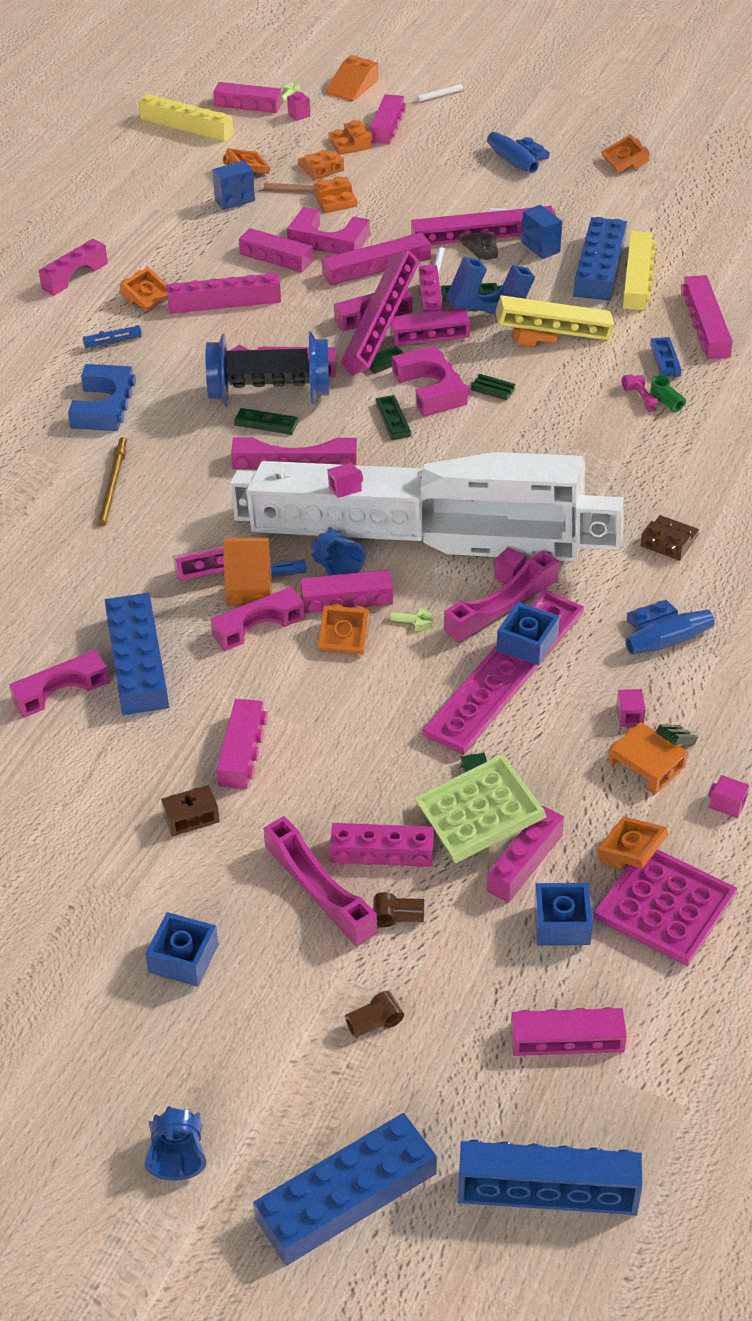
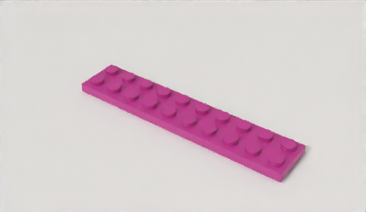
M544 590L531 605V607L560 616L558 637L544 659L584 612V606L547 590ZM496 645L424 727L423 736L465 755L538 668V665L496 651Z

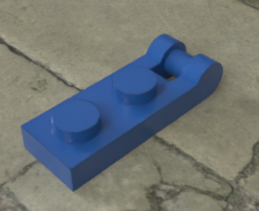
M670 337L651 338L650 346L659 369V375L680 377L681 366Z

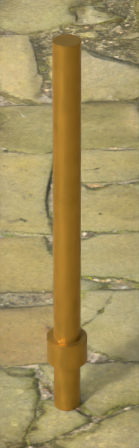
M125 437L119 438L118 446L114 449V461L98 519L100 526H105L107 523L122 460L126 456L127 439Z

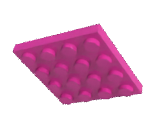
M657 849L643 868L632 865L626 867L594 911L593 919L688 967L735 897L737 887Z

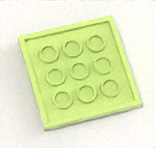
M504 754L415 798L420 810L431 827H434V832L455 864L546 818L544 809Z

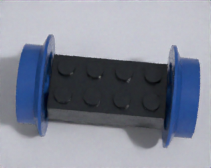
M309 331V359L307 348L227 351L225 334L221 335L219 342H206L205 364L208 398L221 399L225 407H228L229 385H233L235 388H243L245 385L264 387L265 384H273L275 387H282L285 384L304 386L305 383H309V376L311 404H314L317 396H329L328 339H315L311 331Z

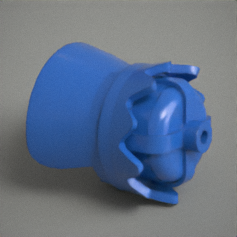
M328 527L327 533L319 534V538L315 542H311L314 550L311 556L315 559V562L325 567L329 576L358 573L364 565L366 558L364 547L357 542L348 540L340 529L336 531Z
M168 1106L164 1113L160 1116L155 1114L153 1121H148L152 1143L146 1156L145 1168L151 1175L164 1180L178 1181L195 1177L205 1169L206 1158L200 1143L203 1124H201L199 1112L194 1115L189 1113L187 1109L181 1110Z

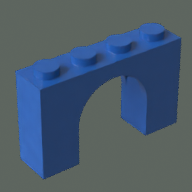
M463 257L446 297L452 307L456 309L464 308L474 312L484 311L494 314L496 313L500 295L526 299L535 276L528 267L512 265L503 285L497 291L489 295H479V287L487 269L480 259Z
M85 364L81 374L83 391L108 393L112 396L101 401L72 400L68 411L70 429L118 431L120 423L124 422V411L128 410V399L132 397V386L136 385V375L132 372V366Z

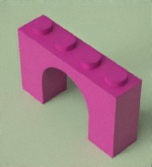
M303 207L287 228V239L311 245L313 250L341 254L362 248L370 236V219L353 216L345 228L336 232H322L317 230L320 226V210Z
M436 345L392 356V373L399 383L422 377L441 381L434 385L416 389V407L423 417L467 405L470 394L468 386L462 382L460 375L453 370L451 363L447 362L443 352H440Z

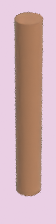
M264 183V190L314 192V185Z

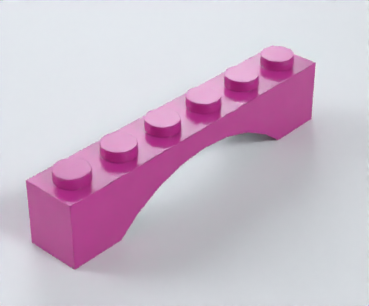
M233 437L231 449L232 469H258L262 461L338 465L352 463L357 465V438H334L315 446L287 448L270 445L254 437Z
M543 550L528 559L519 572L495 593L477 601H460L444 611V631L460 643L511 611L517 602L523 603L557 582L559 560Z
M285 816L263 828L265 848L355 946L377 933V914L361 897L349 893L328 875L306 845L300 832Z

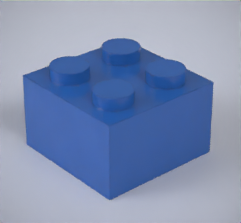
M244 160L212 169L215 201L223 210L255 201L253 170Z
M542 205L524 210L521 243L542 259L560 253L562 220Z
M517 602L497 630L496 651L539 666L558 637L560 616Z
M536 883L534 908L537 945H590L593 925L589 883Z
M166 912L145 953L148 973L198 987L219 945L216 925Z

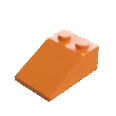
M350 55L341 63L326 89V94L355 101L378 81V63L370 59Z
M223 538L226 605L243 606L271 595L272 575L269 538Z

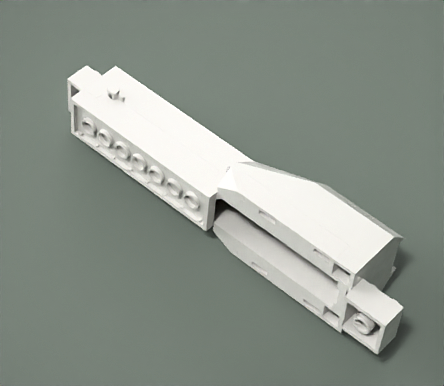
M492 452L424 464L423 468L354 465L363 474V482H361L362 491L337 498L329 489L327 469L340 466L338 464L262 461L257 471L237 470L230 482L234 518L236 521H250L251 532L319 536L321 533H327L328 527H331L336 531L340 529L346 537L408 541H422L423 538V543L451 555L498 557L509 547L526 555V559H530L545 550L560 561H577L580 548L621 550L623 540L624 497L585 495L586 464L583 456Z

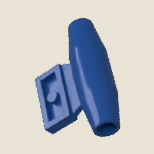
M491 132L487 137V143L500 157L514 167L532 174L537 171L539 167L537 160L549 159L550 152L544 149L542 145L534 142L532 138L524 137V139H519L515 142L510 137L497 132Z
M667 600L658 601L627 613V621L637 632L626 637L625 644L627 650L632 655L659 651L698 636L712 628L715 620L710 610L678 614V610Z

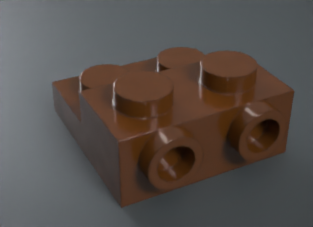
M659 515L655 522L651 521L642 532L640 546L680 561L698 537L699 529Z

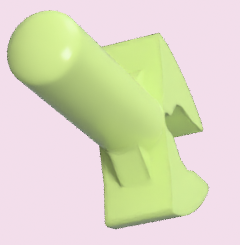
M294 83L283 86L282 103L287 100V96L300 92L299 84L295 88Z
M419 608L417 614L391 612L390 620L413 623L415 631H424L432 627L433 614L423 608Z

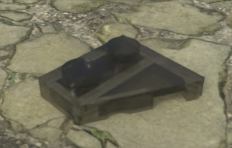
M494 232L459 234V241L479 259L490 260L498 258Z

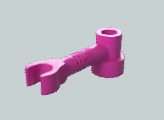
M623 375L621 379L623 390H637L644 400L647 411H657L654 404L658 403V400L645 389L644 375Z

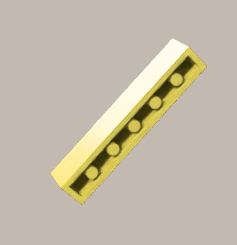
M146 94L138 101L141 120L224 142L233 135L232 116L223 112L203 109L195 105L184 104L180 101L157 97L153 94Z
M631 231L623 309L646 310V303H650L656 240H652L653 232Z
M501 295L495 311L498 325L609 340L614 327L610 311Z

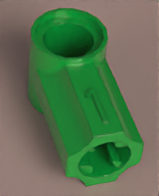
M657 375L653 377L649 394L657 398L658 402H663L675 413L681 411L683 406L686 405L687 399L669 386L670 380L666 376Z

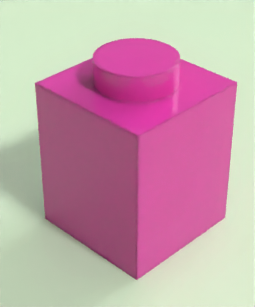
M295 92L287 96L289 116L296 121L310 117V98L302 92Z
M352 463L327 469L329 489L337 498L362 491L361 482H363V474Z
M507 547L495 559L494 579L507 584L526 563V555Z
M642 689L618 690L616 708L620 727H635L640 722L644 723L646 708Z
M721 775L717 784L712 783L708 793V797H711L710 808L739 818L747 801L750 785Z

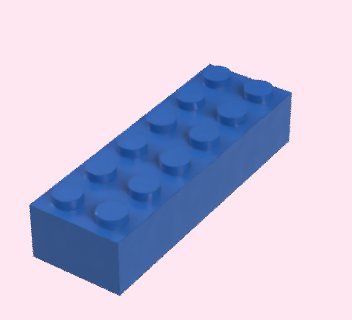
M591 217L575 275L573 297L611 301L625 244L627 221Z
M150 593L104 599L122 716L169 708Z
M403 1112L253 1201L255 1220L287 1266L436 1175L437 1156Z
M475 1139L461 1141L458 1203L624 1215L638 1214L643 1186L642 1153L627 1149L608 1151L597 1147L577 1149L566 1145L547 1147L536 1143L516 1145L506 1141L499 1143H486Z

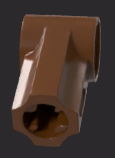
M389 892L376 894L373 898V911L377 914V926L390 927L396 922H424V899L396 898L394 894Z
M390 991L378 993L372 998L370 1004L345 1015L348 1029L352 1036L356 1038L381 1026L384 1028L394 1027L404 1018V1012Z

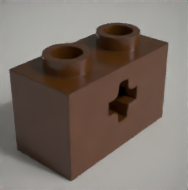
M209 785L161 799L163 815L171 836L220 822L218 805Z

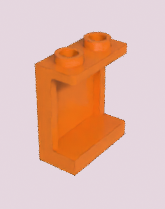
M640 722L634 728H630L622 739L615 741L609 749V764L614 766L620 761L649 780L647 790L656 795L685 768L688 751L679 745L672 744L658 735L655 730Z

